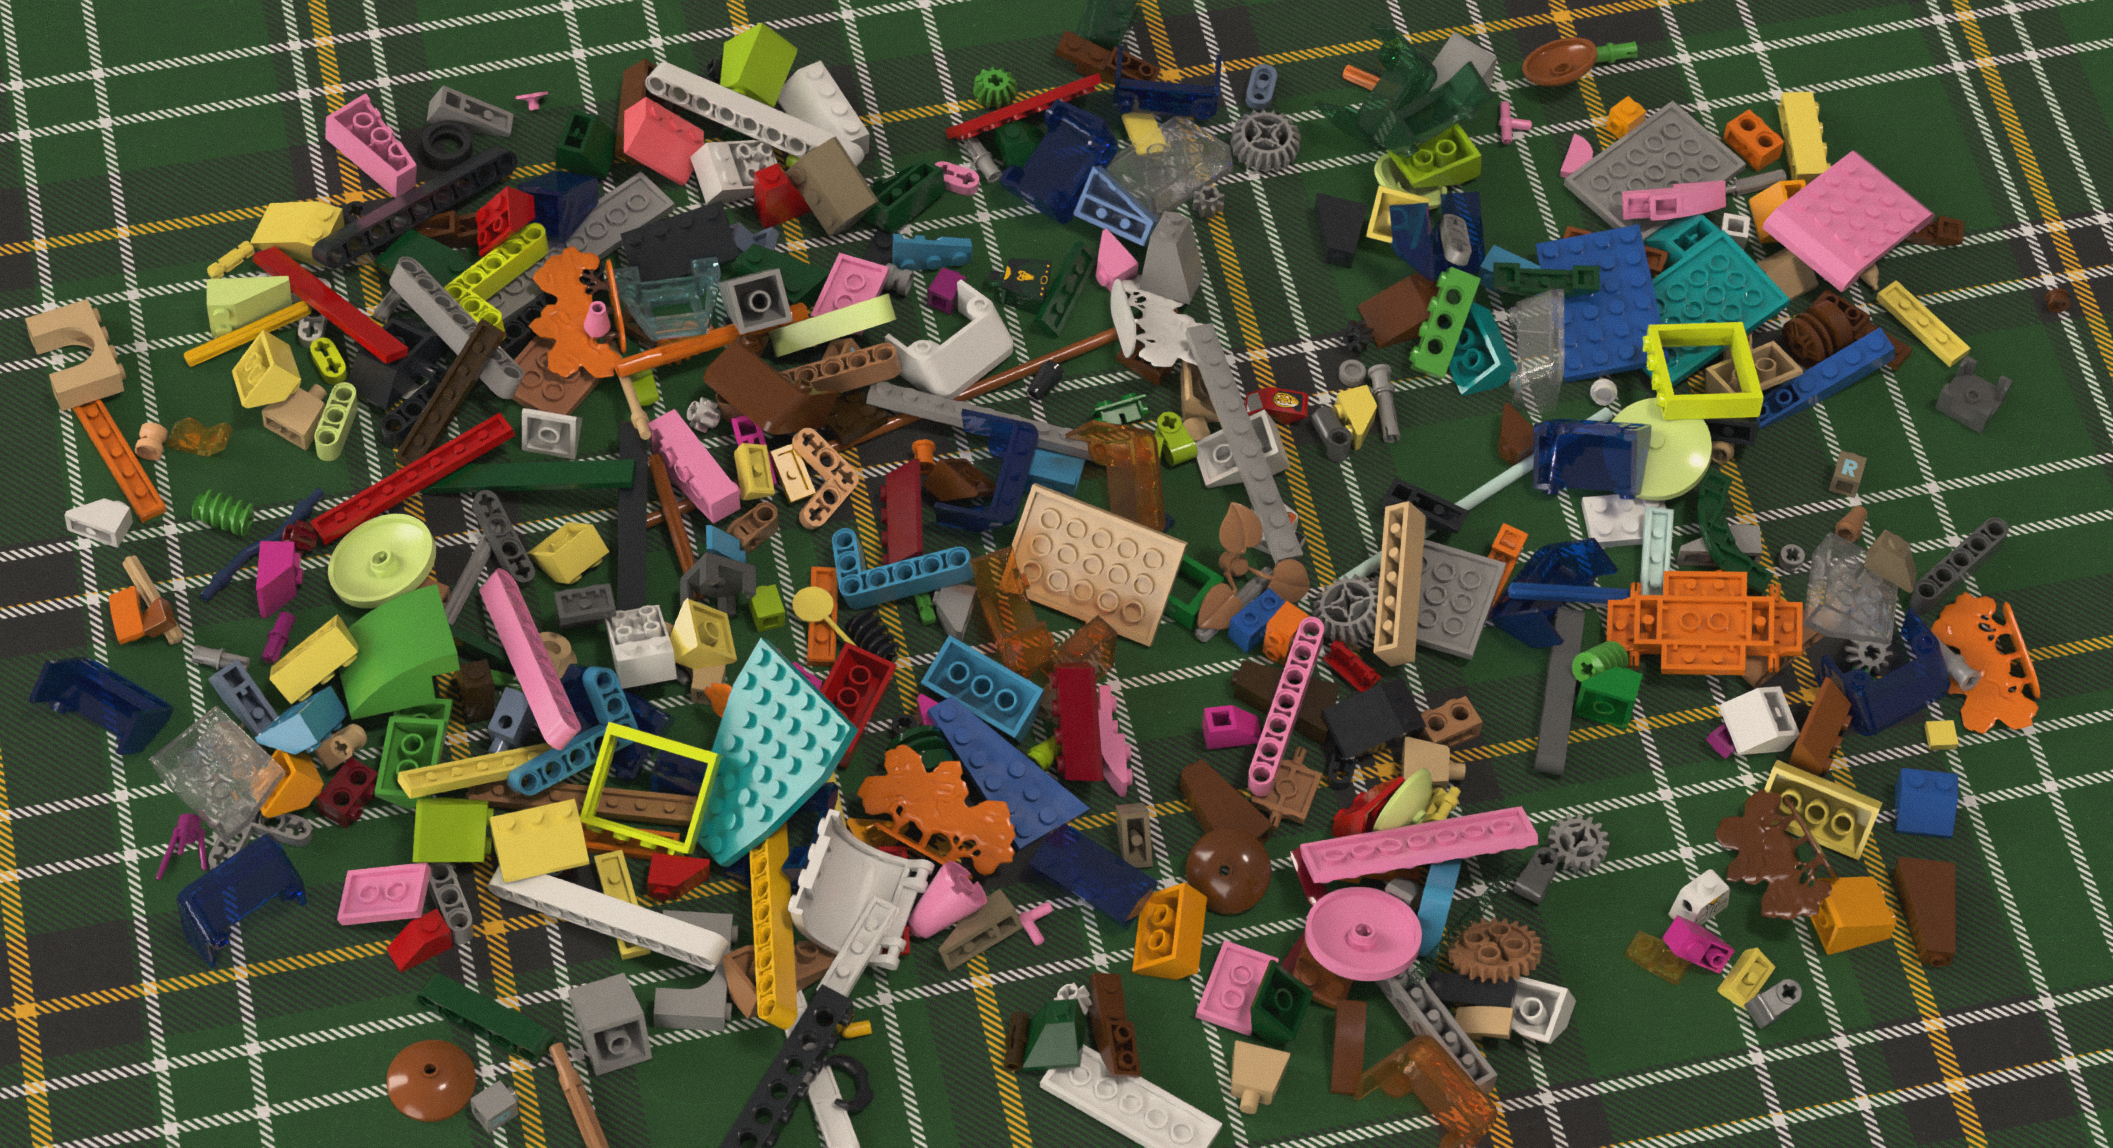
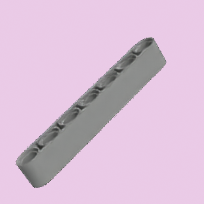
M401 257L389 280L390 285L444 342L459 355L478 323L419 262L411 257ZM499 346L479 378L497 396L511 399L514 397L524 377V371Z

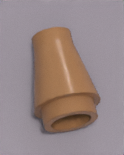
M1854 506L1836 524L1835 533L1840 541L1850 544L1860 539L1864 522L1868 515L1864 507Z

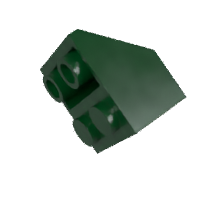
M571 109L557 146L556 168L606 180L616 155L617 135L598 116Z

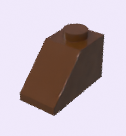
M1507 402L1503 406L1500 419L1498 451L1503 460L1514 466L1541 449L1543 437Z

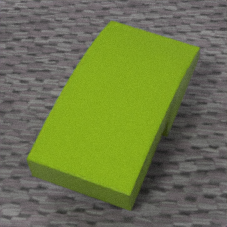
M652 369L629 375L641 406H648L653 402L660 401Z

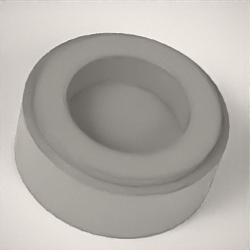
M1347 360L1341 364L1339 379L1344 385L1355 387L1361 385L1365 380L1366 368L1361 362Z

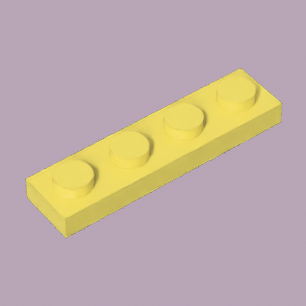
M1897 280L1877 294L1876 300L1949 367L1969 354L1971 348Z
M618 850L594 856L603 894L638 906L623 851ZM616 938L622 960L651 954L650 949Z

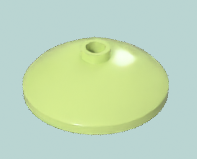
M1388 153L1382 155L1375 164L1374 172L1380 186L1430 198L1428 210L1440 207L1447 197L1446 186L1413 188Z
M1422 768L1401 785L1383 808L1372 832L1422 823L1427 816L1425 809L1430 801L1432 792V774L1428 769Z

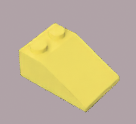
M318 201L270 203L250 244L260 250L276 246L292 259L325 268V265L313 259L312 248L319 240L344 227L342 208Z

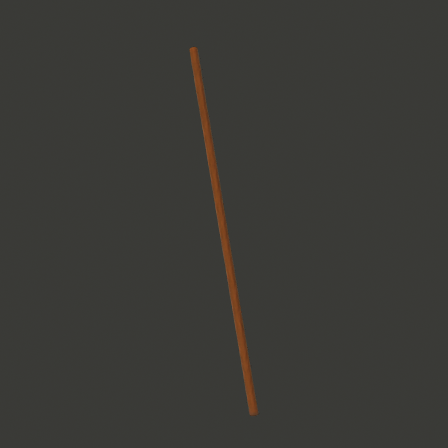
M1174 309V312L1179 314L1178 309ZM1136 324V333L1144 330L1139 324ZM1113 327L978 381L953 400L965 402L1037 373L1040 365L1048 360L1059 364L1117 341L1119 338L1116 328ZM901 412L889 417V423L844 446L837 439L827 443L836 452H840L922 418ZM816 447L811 453L814 455L820 448ZM826 454L820 455V459L828 457ZM803 459L804 464L808 465L809 463ZM772 464L775 477H778V475H777V473H776V471H775V468H774V466H773V464ZM738 478L731 480L732 482H735L739 487ZM689 498L677 502L681 515L698 509ZM662 508L647 514L646 529L666 522Z

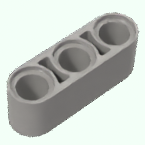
M433 862L429 865L431 873L428 883L435 905L451 931L452 942L459 945L466 944L473 938L474 934L472 915L453 867L448 862ZM441 876L446 877L444 880H436V878ZM449 900L456 901L453 904H445ZM458 924H464V925H466V926L463 927V928H455V927H454V926H456V925H458Z

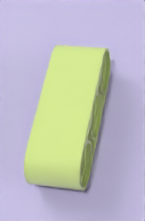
M342 382L333 387L317 426L314 438L316 453L321 460L333 461L339 457L358 411L356 389L350 383Z

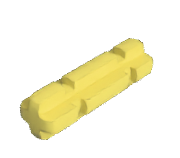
M244 241L238 245L239 249L234 248L218 260V264L217 262L211 264L207 268L209 276L212 279H219L224 276L223 272L228 273L244 261L243 258L248 259L255 253L252 244Z

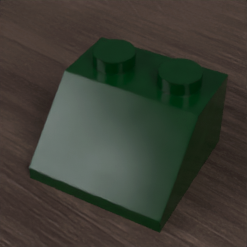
M1274 959L1269 961L1250 1008L1252 1030L1271 1046L1295 1040L1314 993Z

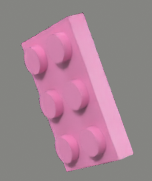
M839 253L811 313V318L879 297L889 276V267ZM864 330L852 334L861 336Z
M425 862L348 871L337 920L341 925L420 918L431 873L430 866Z
M1224 940L1195 1017L1251 1036L1253 1031L1251 1026V1005L1269 961L1274 959L1278 963L1279 959Z

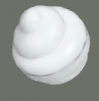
M1599 379L1592 384L1590 394L1597 404L1609 405L1617 396V387L1608 379Z

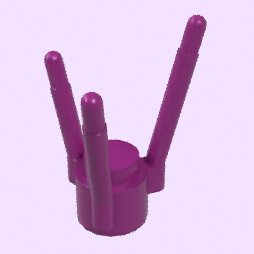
M189 813L180 815L178 825L173 829L171 841L157 873L156 879L158 881L163 877L178 839L180 841L179 855L183 854L186 844H192L196 839L198 840L201 868L203 871L207 870L204 840L206 830L201 828L202 820L199 816Z

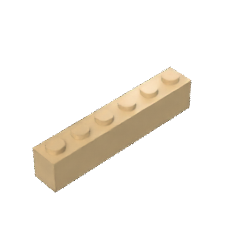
M1409 501L1385 507L1373 653L1390 667L1415 662L1426 516Z

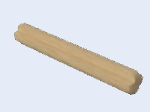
M135 555L128 556L123 562V567L149 608L155 599L161 597L138 557ZM177 622L176 627L163 633L170 644H179L184 638V634Z

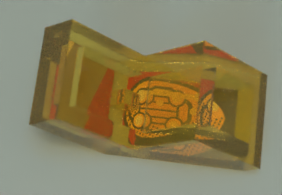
M189 417L174 423L166 446L180 451L210 456L225 449L233 428L224 422L207 429L193 417Z

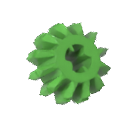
M991 67L989 71L982 69L980 75L976 76L974 80V97L977 98L979 105L986 104L987 109L995 106L998 110L1001 105L1009 106L1010 101H1014L1016 97V79H1013L1011 72L1004 73L1003 67L999 70Z

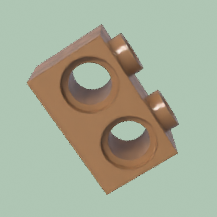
M1466 696L1460 699H1450L1439 708L1434 710L1427 709L1421 713L1427 727L1418 737L1420 740L1445 745L1451 749L1478 737L1483 721ZM1431 728H1436L1440 731H1434Z

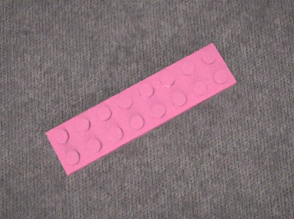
M1522 806L1300 844V850L1313 882L1329 883L1336 879L1357 878L1371 873H1386L1389 870L1414 868L1417 865L1428 863L1438 864L1457 858L1467 859L1474 855L1486 853L1496 854L1503 850L1515 848L1524 849L1528 846L1538 845V834Z

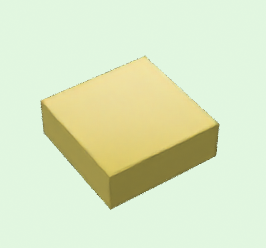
M1953 720L1926 721L1924 728L1929 750L1957 749L1959 743Z

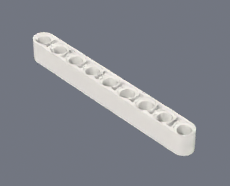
M661 62L646 78L645 85L652 94L799 158L836 136L856 167L864 159L863 149L851 141L670 63Z
M498 866L487 886L489 891L502 899L708 970L716 969L728 946V941L713 931L547 874L504 883L500 866Z

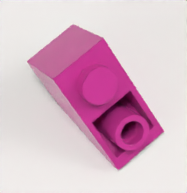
M1233 705L1204 708L1202 729L1207 749L1259 743L1261 731L1256 715Z
M1678 915L1662 938L1676 956L1718 974L1721 973L1735 951L1731 946L1701 925Z

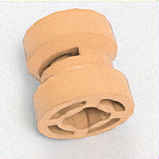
M145 423L141 426L139 432L141 439L136 443L135 453L146 460H158L162 457L164 450L162 444L166 442L168 431L157 423Z

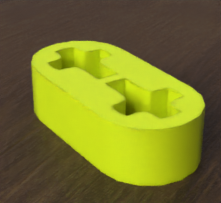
M323 337L314 340L310 346L311 357L323 380L331 385L342 383L347 376L346 365L335 344L330 339ZM323 349L324 351H327L328 356L325 357L323 353L319 350ZM332 365L338 373L334 374L333 371H330L329 366Z

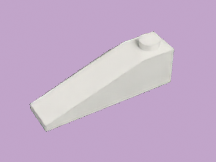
M1519 976V980L1509 977V980L1516 981L1518 984L1513 1006L1514 1016L1511 1029L1523 1037L1551 1044L1567 1028L1576 1003L1575 998L1567 988Z

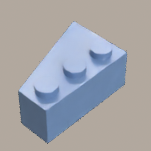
M1102 166L1092 167L1073 215L1101 228H1107L1110 232L1139 245L1148 246L1150 236L1157 226L1159 219Z

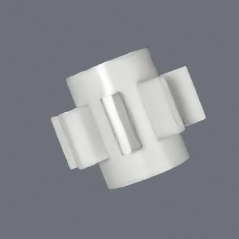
M701 397L700 402L693 401L687 410V419L691 421L690 426L704 433L707 432L708 427L711 429L715 428L721 417L720 410L716 409L718 404L704 397Z
M1075 983L1061 987L1057 997L1054 998V1000L1078 999L1084 1015L1088 1012L1089 1006L1092 1005L1089 999L1090 994L1083 985L1078 989Z

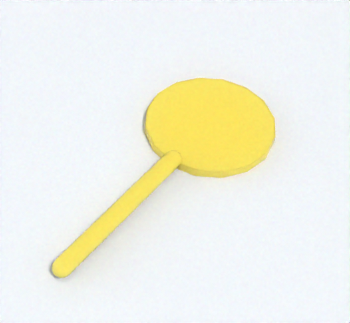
M815 586L799 590L792 601L793 611L798 618L809 623H818L825 620L845 642L857 646L829 617L834 608L833 598L829 592Z

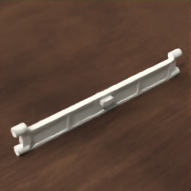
M802 990L797 993L798 1014L796 1021L789 1029L784 1030L787 1039L808 1007ZM807 1043L806 1045H804L803 1049L807 1051H812L816 1049L818 1045H816L815 1043ZM824 1066L818 1076L813 1075L808 1083L810 1085L808 1096L827 1148H860L847 1111L834 1104L835 1099H842L830 1066Z

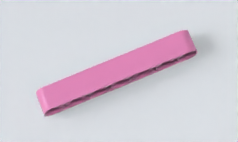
M1307 617L1299 625L1249 769L1248 788L1256 796H1266L1274 787L1316 665L1324 635V625L1316 617ZM1314 632L1317 635L1310 637L1307 636L1305 633ZM1298 656H1306V657H1308L1309 659L1303 661V660H1299L1297 657H1298ZM1294 679L1300 681L1301 683L1294 685L1289 683L1288 681ZM1286 703L1292 705V707L1284 709L1280 705ZM1281 728L1284 731L1282 733H1275L1272 729ZM1266 752H1272L1276 756L1270 758L1264 756L1263 754ZM1263 776L1267 780L1265 782H1258L1255 778Z

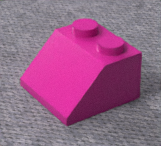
M260 541L256 592L260 616L267 619L297 596V587L303 584L301 553H296L294 542Z

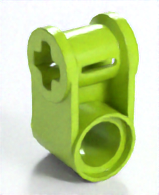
M1173 412L1162 413L1157 420L1158 427L1155 430V435L1164 438L1163 453L1168 464L1175 466L1198 456L1196 444L1187 432L1180 417Z

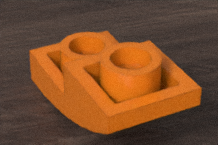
M132 586L109 595L112 620L120 645L129 641H136L145 636L146 634L143 631V613L140 609V596L136 587Z

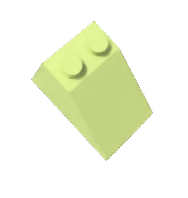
M289 276L207 279V310L212 337L223 336L293 305Z

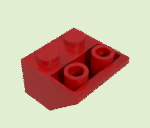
M507 186L476 212L477 242L479 244L480 257H485L535 218L533 195Z

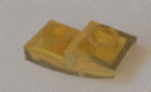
M1641 931L1637 932L1625 951L1626 956L1638 965L1675 985H1679L1691 965L1690 961L1676 956L1672 950L1665 948L1664 940Z

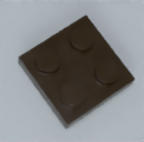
M860 388L853 389L836 398L824 425V428L843 446L889 423L888 415L880 407L866 404L867 395Z

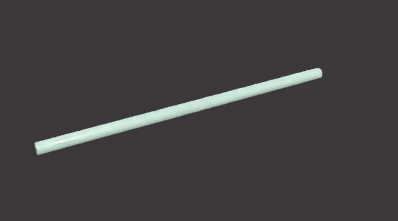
M1606 407L1455 504L1466 510H1471L1613 418L1611 411ZM1425 529L1424 539L1436 531ZM1382 551L1344 575L1351 579L1356 574L1361 579L1373 573L1381 566ZM1342 575L1341 577H1339V578L1337 579V581L1339 582V581L1343 580V576H1344V575Z

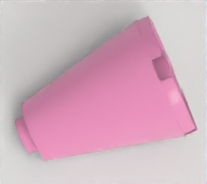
M948 861L942 865L910 913L908 926L909 930L916 937L929 938L976 912L986 904L987 897L978 881L973 885L967 878L971 873L960 864Z

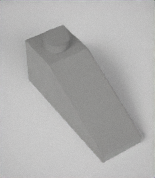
M443 85L429 102L427 122L435 124L439 121L450 120L466 126L472 134L509 137L511 135L514 114Z
M1749 524L1729 526L1736 540L1735 544L1743 554H1747L1759 565L1762 556L1760 526ZM1702 538L1680 546L1676 565L1719 567L1710 555Z

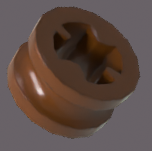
M2053 289L2045 295L2047 308L2050 312H2063L2071 306L2066 289Z

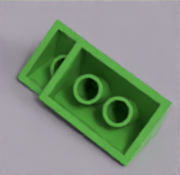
M435 698L436 702L396 710L393 717H389L374 793L376 797L408 810L416 807L419 797L411 799L408 797L398 782V775L402 771L440 764L453 706L452 699ZM433 794L421 797H432Z

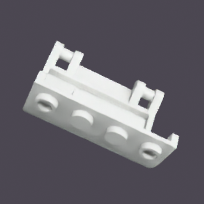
M829 809L827 817L822 818L819 823L817 843H812L809 849L808 860L810 861L807 869H802L800 873L798 893L793 895L789 902L788 911L791 912L793 923L798 931L810 941L837 955L875 894L899 906L900 912L869 961L868 966L875 968L879 966L890 970H897L900 962L898 959L899 954L904 951L906 941L901 938L917 893H924L928 886L927 877L932 874L935 865L924 859L909 860L894 856L867 845L846 829L840 811ZM912 871L917 872L916 877H910ZM883 948L889 949L887 954H882Z

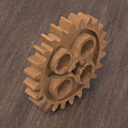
M1495 917L1492 918L1491 922L1481 918V923L1479 924L1471 920L1470 927L1460 925V930H1454L1453 936H1449V943L1447 944V956H1449V963H1453V969H1460L1461 975L1470 973V979L1479 976L1481 977V982L1491 978L1493 983H1496L1499 978L1508 982L1509 977L1519 980V974L1528 976L1529 970H1536V964H1540L1542 951L1540 937H1535V931H1528L1527 925L1518 927V921L1508 924L1507 918L1503 919L1502 922H1497Z

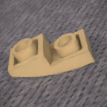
M1494 1006L1457 1008L1455 1020L1470 1039L1482 1040V1036L1510 1040L1514 1010L1513 1008Z

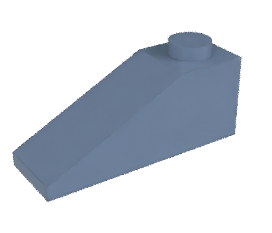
M238 658L208 678L224 703L255 737L278 717Z

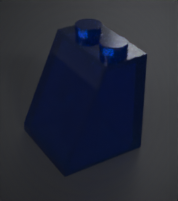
M554 170L518 184L519 191L534 196L535 218L528 224H541L545 228L547 241L566 243L599 203L598 177Z

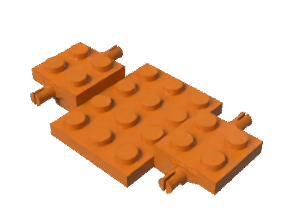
M1664 571L1663 595H1641L1642 584L1637 582V592H1635V582L1630 584L1629 598L1608 600L1606 641L1617 642L1625 648L1629 658L1628 668L1633 670V661H1635V671L1640 669L1639 658L1643 654H1661V674L1745 675L1746 656L1768 657V671L1773 673V663H1775V673L1780 671V657L1802 656L1803 602H1787L1780 599L1781 586L1776 584V594H1774V584L1769 585V597L1747 596V572Z

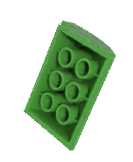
M437 584L400 595L378 606L354 623L348 630L358 644L357 658L346 667H343V665L338 667L351 720L436 702L432 676L460 670L457 650Z

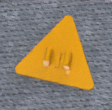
M847 819L846 824L852 835L875 849H878V846H896L900 841L873 825L874 822H880L892 828L894 821ZM909 824L903 825L899 832L905 835L909 830Z

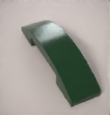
M1494 262L1493 288L1507 293L1532 297L1557 298L1593 294L1600 290V266L1573 265L1572 270L1520 268V263Z

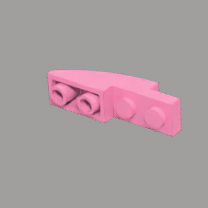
M1725 180L1672 184L1673 188L1623 191V219L1650 218L1651 221L1702 214L1726 207Z
M1099 685L1098 714L1103 775L1120 797H1126L1127 786H1132L1133 782L1132 769H1127V761H1131L1130 744H1125V733L1118 734V721L1112 718V713H1116L1117 710L1116 696H1111L1110 685Z

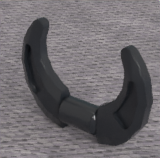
M843 1054L832 1055L826 1059L824 1066L836 1065L845 1068L855 1077L858 1087L856 1096L853 1099L842 1100L837 1098L834 1104L846 1111L852 1112L864 1110L873 1100L874 1091L870 1090L867 1079L869 1073L865 1066L855 1058Z

